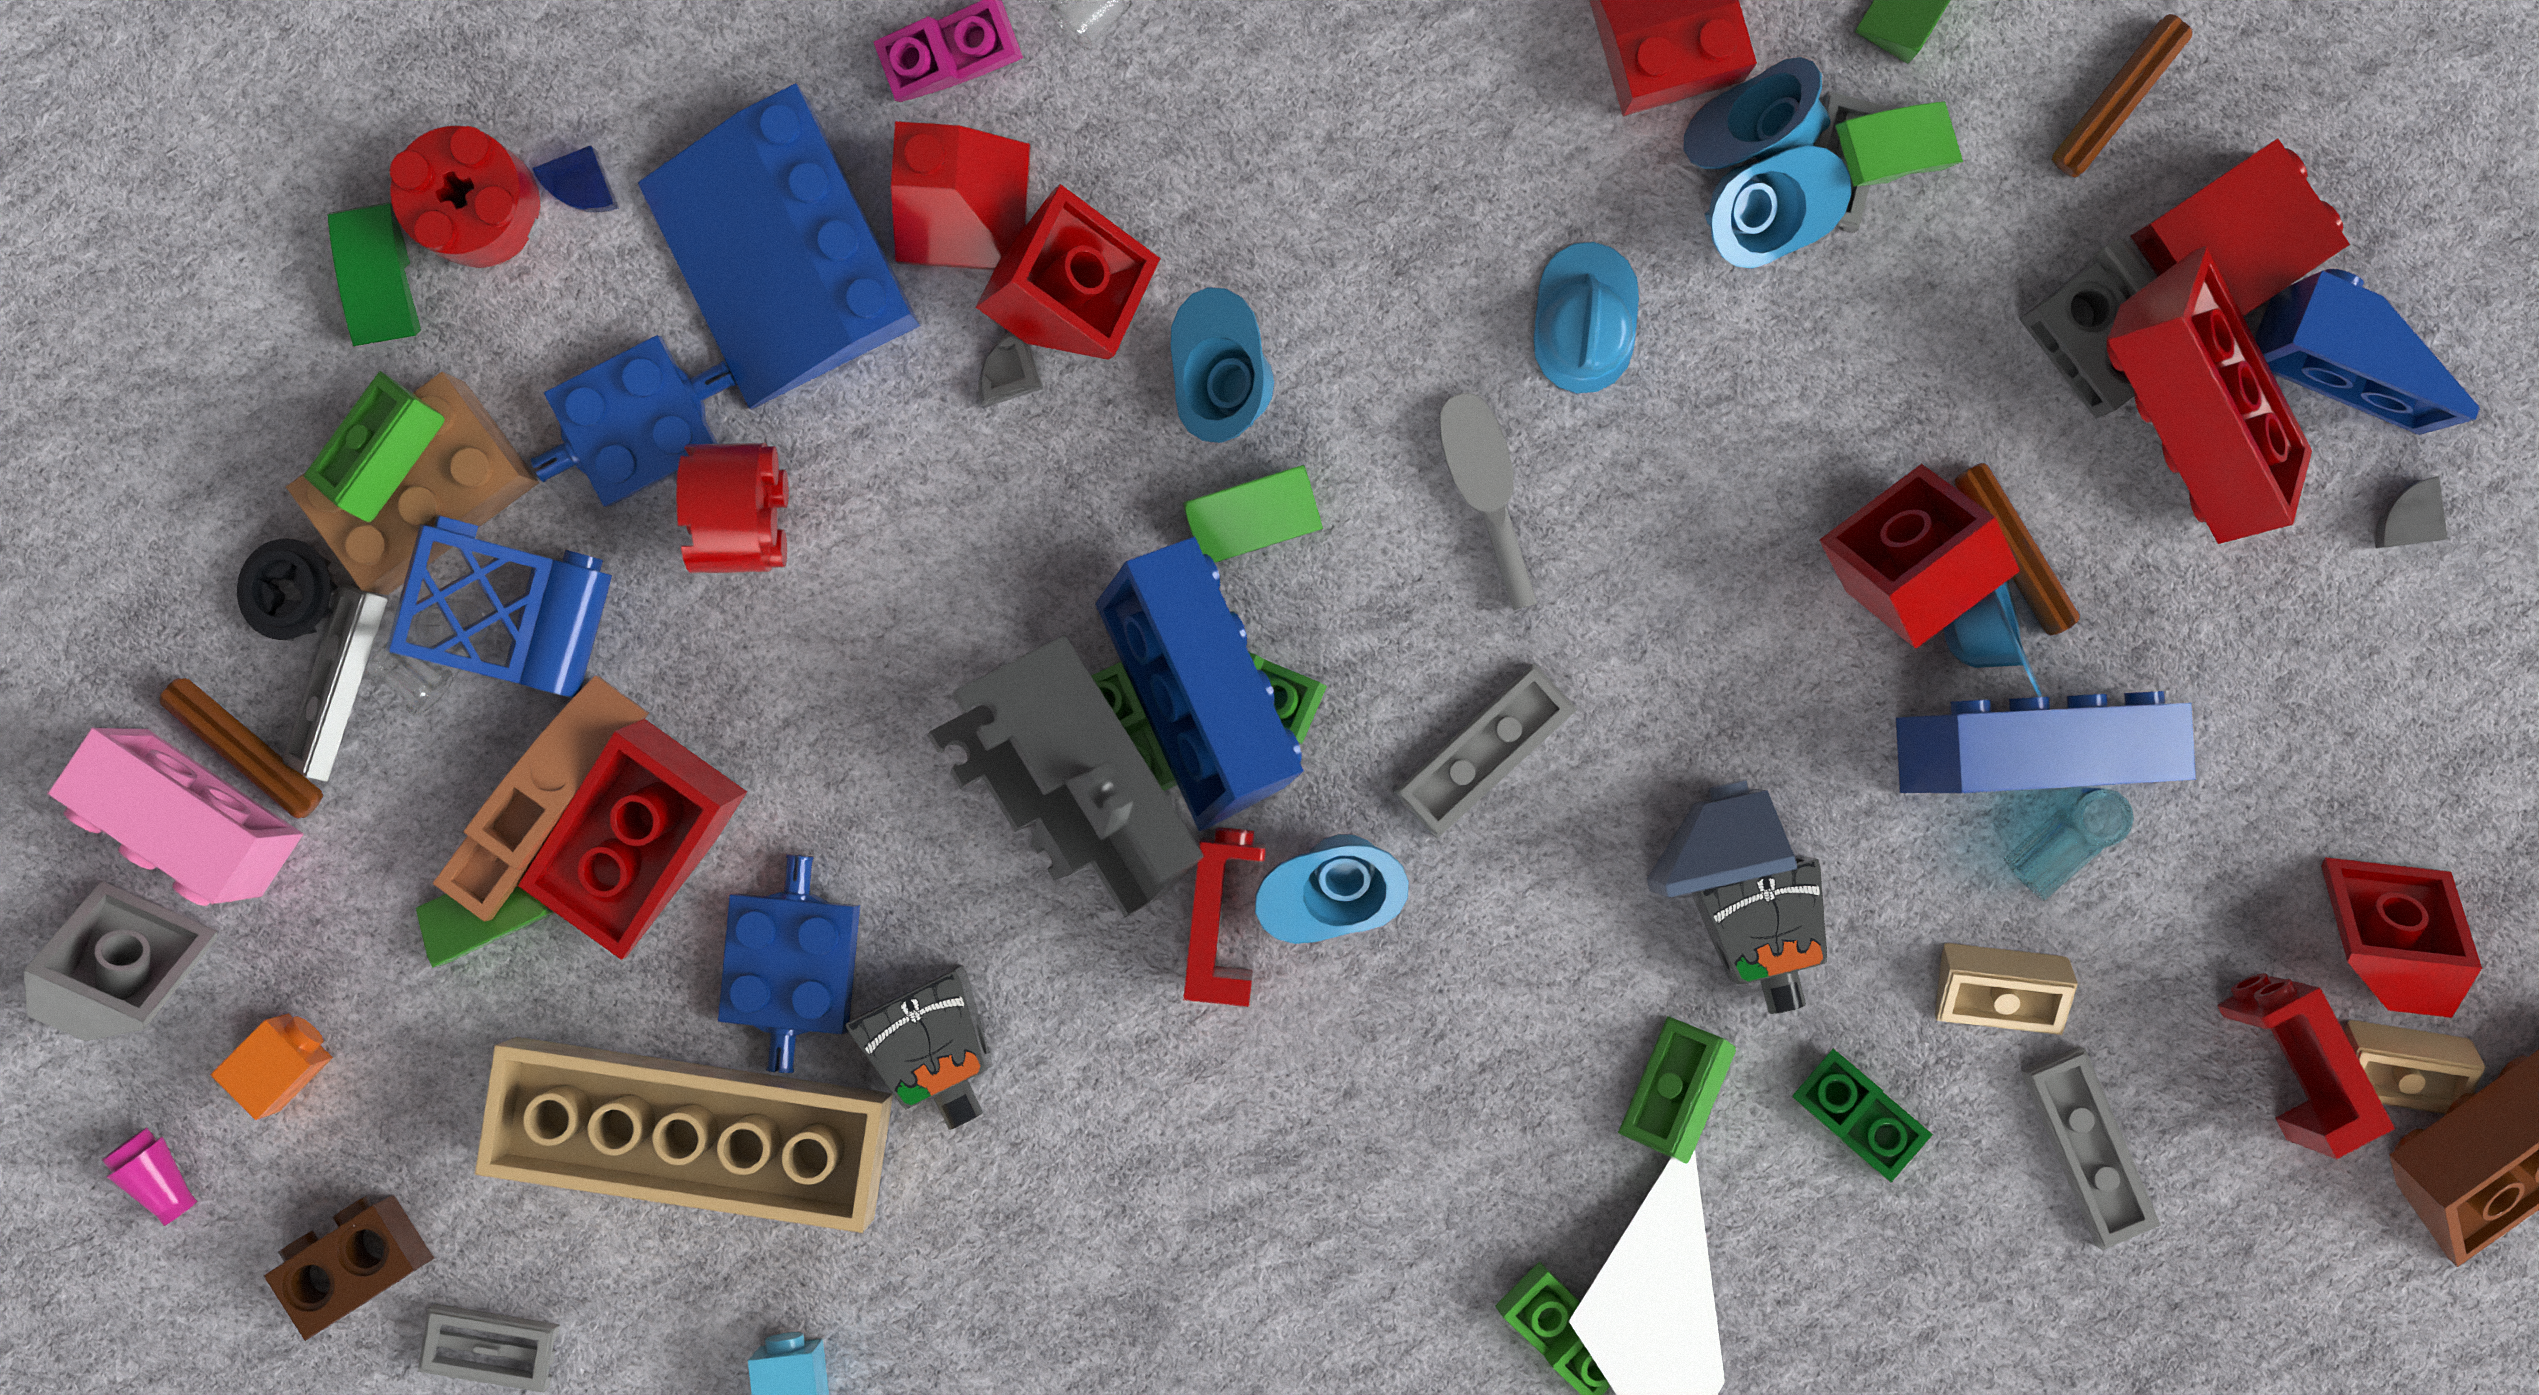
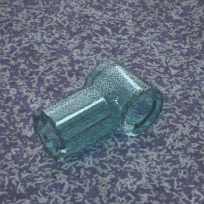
M2093 786L2078 787L2068 793L2057 812L2005 856L2003 860L2024 886L2031 890L2040 900L2045 901L2105 847L2116 845L2126 838L2132 829L2134 821L2132 807L2128 800L2117 791ZM2100 799L2107 806L2109 817L2103 829L2096 833H2091L2084 824V811L2089 803Z

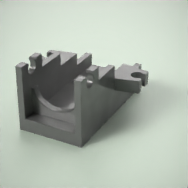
M1066 635L956 689L952 695L962 712L966 713L929 731L927 735L937 752L943 753L944 749L949 745H958L965 750L967 761L961 765L954 764L950 773L960 789L982 778L1015 832L1036 821L1031 844L1037 854L1044 850L1048 852L1053 865L1048 867L1047 870L1053 880L1069 876L1092 864L1125 918L1166 895L1204 857ZM975 705H980V706H978V707H976V708L970 710L971 707H973V706H975Z

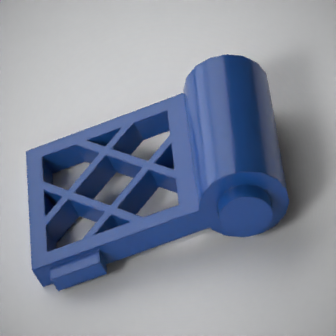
M437 515L434 527L420 524L386 651L574 698L583 685L612 575L600 572L603 560L565 550L561 562L475 539L478 526ZM433 541L457 547L471 572L438 589L426 569ZM471 551L495 558L479 566ZM509 561L532 567L525 593L502 605L485 575ZM477 580L495 611L462 629L444 598ZM423 581L430 595L417 601ZM436 603L454 634L431 647L406 642L413 615ZM521 607L515 627L508 614ZM499 619L512 639L505 666L481 660L468 639L471 635ZM460 642L468 657L446 652L445 650Z

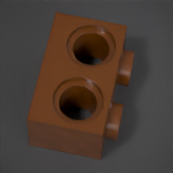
M394 1195L374 1205L368 1196H365L334 1215L332 1218L338 1228L323 1238L318 1239L312 1230L278 1251L284 1263L265 1274L264 1278L304 1341L328 1328L434 1259ZM365 1230L374 1231L381 1237L384 1243L382 1259L373 1257L366 1251L363 1244ZM311 1265L319 1266L327 1273L330 1281L328 1293L321 1292L312 1285L309 1276Z

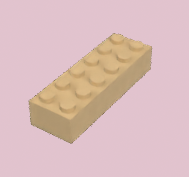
M515 1037L496 1044L494 1047L475 1175L863 1233L875 1217L893 1094Z

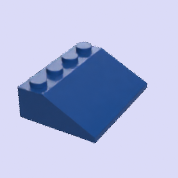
M796 83L738 111L637 182L749 409L752 410L920 326L809 100Z

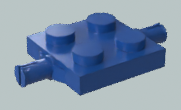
M656 335L544 392L560 423L563 443L536 457L530 458L532 467L539 469L557 460L536 471L539 479L542 482H546L547 479L576 465L578 469L588 476L603 507H609L678 472L680 456H688L684 448L686 444H718L706 422L703 400L730 386H735L734 377L727 374L709 384L710 381L730 372L726 363L721 361L719 364L690 378L686 372L677 366L662 336Z
M786 854L787 864L784 892L768 896L738 893L730 894L718 1022L753 1025L764 1032L771 1033L768 1066L766 1067V1071L794 1072L793 1065L797 1035L810 1031L832 1034L848 1033L845 1024L850 1021L860 905L830 903L814 894H809L814 856Z

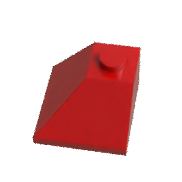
M895 121L891 197L896 263L995 270L1000 258L1026 226L1030 144L961 125Z
M1059 184L1053 189L1000 258L975 308L1026 344L1109 360L1115 356L1161 258L1063 185Z
M2325 857L2321 868L2349 965L2388 1011L2452 1018L2482 969L2452 872Z

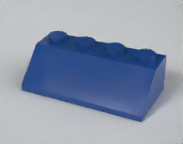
M1192 537L1126 561L1095 602V605L1200 832L1284 789L1302 774L1304 770L1301 766L1302 754L1300 745L1293 732L1283 727L1274 708L1272 685L1267 675L1262 670L1256 669L1248 652L1245 627L1240 617L1235 612L1229 611L1221 594L1218 569L1213 559L1208 554L1202 553L1196 538Z

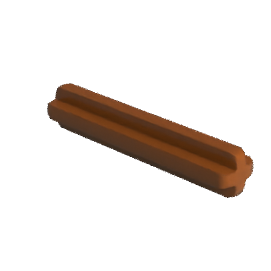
M2173 14L2166 15L2157 23L2053 153L2052 162L2058 169L2073 178L2085 172L2192 38L2193 31L2187 23Z
M1979 463L1959 474L1955 478L1957 489L1996 517L2020 569V572L2015 574L2012 579L2045 633L2057 635L2074 626L2080 620V614L1989 466L1985 463Z
M177 678L161 693L159 702L163 708L291 816L298 819L305 818L320 804L323 799V793L318 787L301 773L285 765L280 755L190 679Z

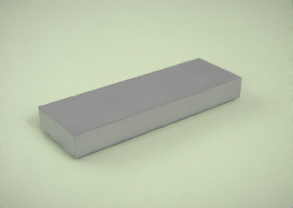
M344 582L340 585L332 609L333 613L330 615L283 757L285 765L302 775L328 782L388 598L381 595L362 591L360 587Z
M1533 663L1393 792L1432 835L1438 839L1575 713L1577 709L1541 669Z
M2078 1046L2022 1070L2021 1074L2095 1246L2105 1250L2161 1226L2086 1049Z

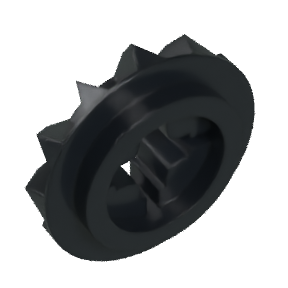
M275 539L258 547L245 561L237 582L238 605L246 622L259 634L276 640L294 641V638L302 635L317 633L316 625L324 616L333 613L329 607L331 592L338 588L331 580L328 570L331 561L322 557L314 549V545L295 539ZM295 578L294 587L301 591L300 595L303 596L302 601L286 600L284 602L285 594L278 589V585L271 581L272 579L292 581Z

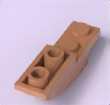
M595 675L552 720L490 795L463 831L467 837L432 884L484 922L492 920L524 877L616 730L645 719L649 712L600 676Z

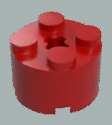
M445 126L430 130L416 138L404 151L397 154L391 162L389 170L391 177L390 194L392 207L398 222L413 240L440 257L464 266L487 268L508 261L517 255L530 239L527 236L532 229L535 218L538 219L541 206L537 183L523 161L497 140L478 128L471 126ZM472 188L473 190L465 194L467 205L463 208L459 207V202L464 199L463 193Z
M766 443L686 444L684 448L688 456H680L678 465L676 504L678 526H686L693 540V545L681 546L682 558L689 573L770 572L772 568L785 567L787 563V538L784 529H777V508H787L789 485L786 469H779L776 447L768 446Z

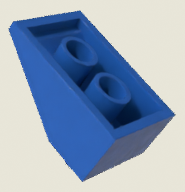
M2326 269L2289 285L2270 299L2254 339L2272 374L2417 435L2476 420L2480 410L2478 404L2386 298L2363 288L2364 280L2359 276L2340 269Z

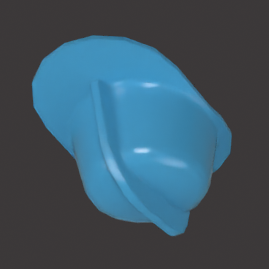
M1802 57L1785 59L1769 67L1758 76L1720 94L1706 103L1691 119L1684 134L1683 150L1691 163L1704 169H1722L1741 163L1749 158L1762 161L1787 149L1803 145H1813L1820 136V133L1828 129L1831 124L1829 113L1819 100L1822 90V74L1813 61Z
M1803 145L1787 149L1758 163L1746 164L1732 169L1718 182L1712 193L1709 210L1704 213L1707 224L1711 226L1712 241L1720 256L1736 267L1753 269L1769 264L1786 254L1816 242L1831 232L1844 216L1851 197L1850 174L1841 158L1827 148L1813 145Z
M1596 242L1576 243L1557 252L1544 268L1538 288L1533 337L1535 358L1544 376L1557 387L1577 394L1598 392L1615 383L1628 368L1634 350L1639 304L1637 277L1628 260L1612 247Z
M1207 287L1191 294L1178 308L1171 326L1170 347L1178 415L1187 431L1200 440L1223 443L1240 436L1266 411L1272 400L1275 384L1272 367L1262 353L1261 336L1255 314L1243 297L1227 288Z
M2006 581L1944 627L1945 640L1950 652L1959 661L1974 668L2024 666L2039 697L2042 694L2021 644L2015 605L2008 581Z
M1337 834L1324 838L1311 848L1309 853L1297 855L1279 863L1264 876L1255 894V913L1262 928L1278 940L1293 944L1318 942L1350 933L1371 930L1387 924L1399 915L1408 899L1409 880L1402 864L1389 852L1375 847L1370 841L1359 836Z

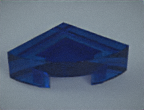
M591 145L532 168L540 184L556 199L571 208L593 213L619 209L597 150Z

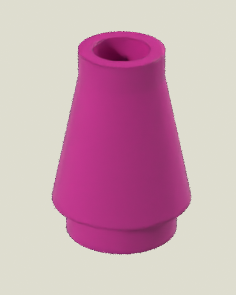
M147 1127L102 1159L111 1171L106 1177L153 1213L164 1226L178 1218L197 1202L190 1193L163 1136L156 1139Z

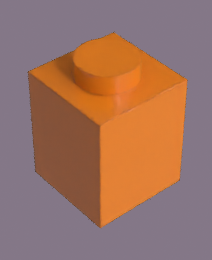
M287 1013L265 1019L210 1075L255 1120L280 1112L333 1057L321 1046L324 1042L323 1037L311 1023L299 1016L292 1017Z

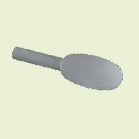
M1471 393L1456 394L1449 398L1442 406L1439 416L1440 439L1445 460L1454 483L1466 503L1473 509L1482 512L1513 611L1537 604V600L1506 507L1514 489L1513 467L1507 442L1497 418L1486 401L1478 395Z

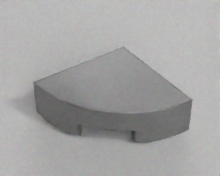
M1011 332L1006 333L998 340L987 356L980 373L978 392L983 408L1044 389L1030 345Z
M2439 476L2414 482L2400 491L2387 508L2384 516L2380 517L2375 534L2376 549L2448 539Z

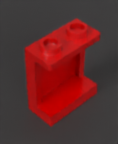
M2278 138L2248 156L2244 161L2165 214L2130 235L2157 277L2192 251L2207 246L2242 316H2245L2351 245L2342 233L2344 229L2343 222L2337 211L2329 203L2321 201L2306 180L2308 176L2307 169L2301 158L2291 149L2285 148Z
M1216 827L1214 838L1203 837L1200 841L1199 849L1204 857L1197 864L1183 1000L1249 1007L1253 970L1215 966L1226 860L1229 858L1261 862L1265 860L1266 844L1253 843L1254 831Z
M2261 973L2235 984L2231 988L2233 996L2217 1005L2224 1018L2263 1029H2271L2301 1085L2308 1101L2275 1117L2287 1141L2337 1160L2395 1129L2320 987L2295 982L2291 979L2268 977L2266 973Z

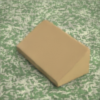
M1946 943L1941 955L1935 1018L1936 1021L2062 1035L2078 983L2070 960L2064 956Z
M2349 1020L2344 1031L2381 1103L2385 1105L2446 1114L2456 1099L2466 1093H2474L2485 1069V1065L2474 1043L2465 1037Z

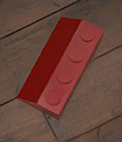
M2207 246L2192 251L2120 305L2110 334L2107 336L2106 346L2111 363L2116 370L2125 372L2135 391V403L2141 418L2147 423L2152 422L2161 438L2163 455L2167 466L2173 473H2180L2186 484L2195 517L2199 522L2207 523L2216 542L2221 544L2293 525L2312 449Z

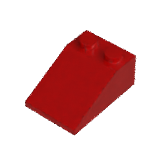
M1589 0L1622 116L1743 83L1757 64L1739 0Z
M642 719L613 733L518 886L616 957L623 960L630 954L716 842L747 794V791L646 719Z

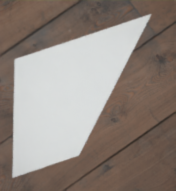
M1695 1150L1687 1164L1673 1158L1669 1160L1569 1320V1323L1616 1395H1718L1725 1383Z

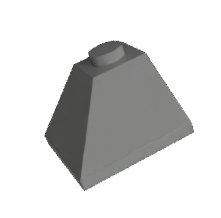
M101 880L24 969L27 1016L84 1041L144 1030L216 941L217 930Z

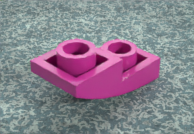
M981 0L940 20L928 16L873 41L892 94L897 102L941 91L1023 59L1002 0Z

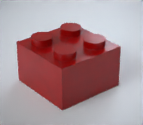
M1922 463L1819 539L1845 591L1915 649L2020 572L1996 517Z

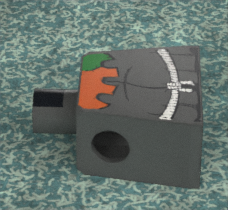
M1807 856L1796 858L1797 869L1691 893L1727 976L1731 981L1739 985L1760 980L1769 1014L1788 1012L1806 1006L1798 971L1827 963L1821 868L1817 858Z
M963 965L845 1024L849 1034L905 1110L933 1097L948 1130L963 1125L983 1113L968 1079L986 1071L992 1065V1059L969 978Z

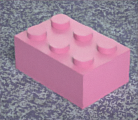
M92 728L48 792V795L67 807L64 815L71 822L93 833L105 832L121 843L118 851L122 856L146 869L153 870L155 867L159 868L175 879L172 887L177 893L202 906H208L209 903L217 904L262 897L304 835V833L148 729Z

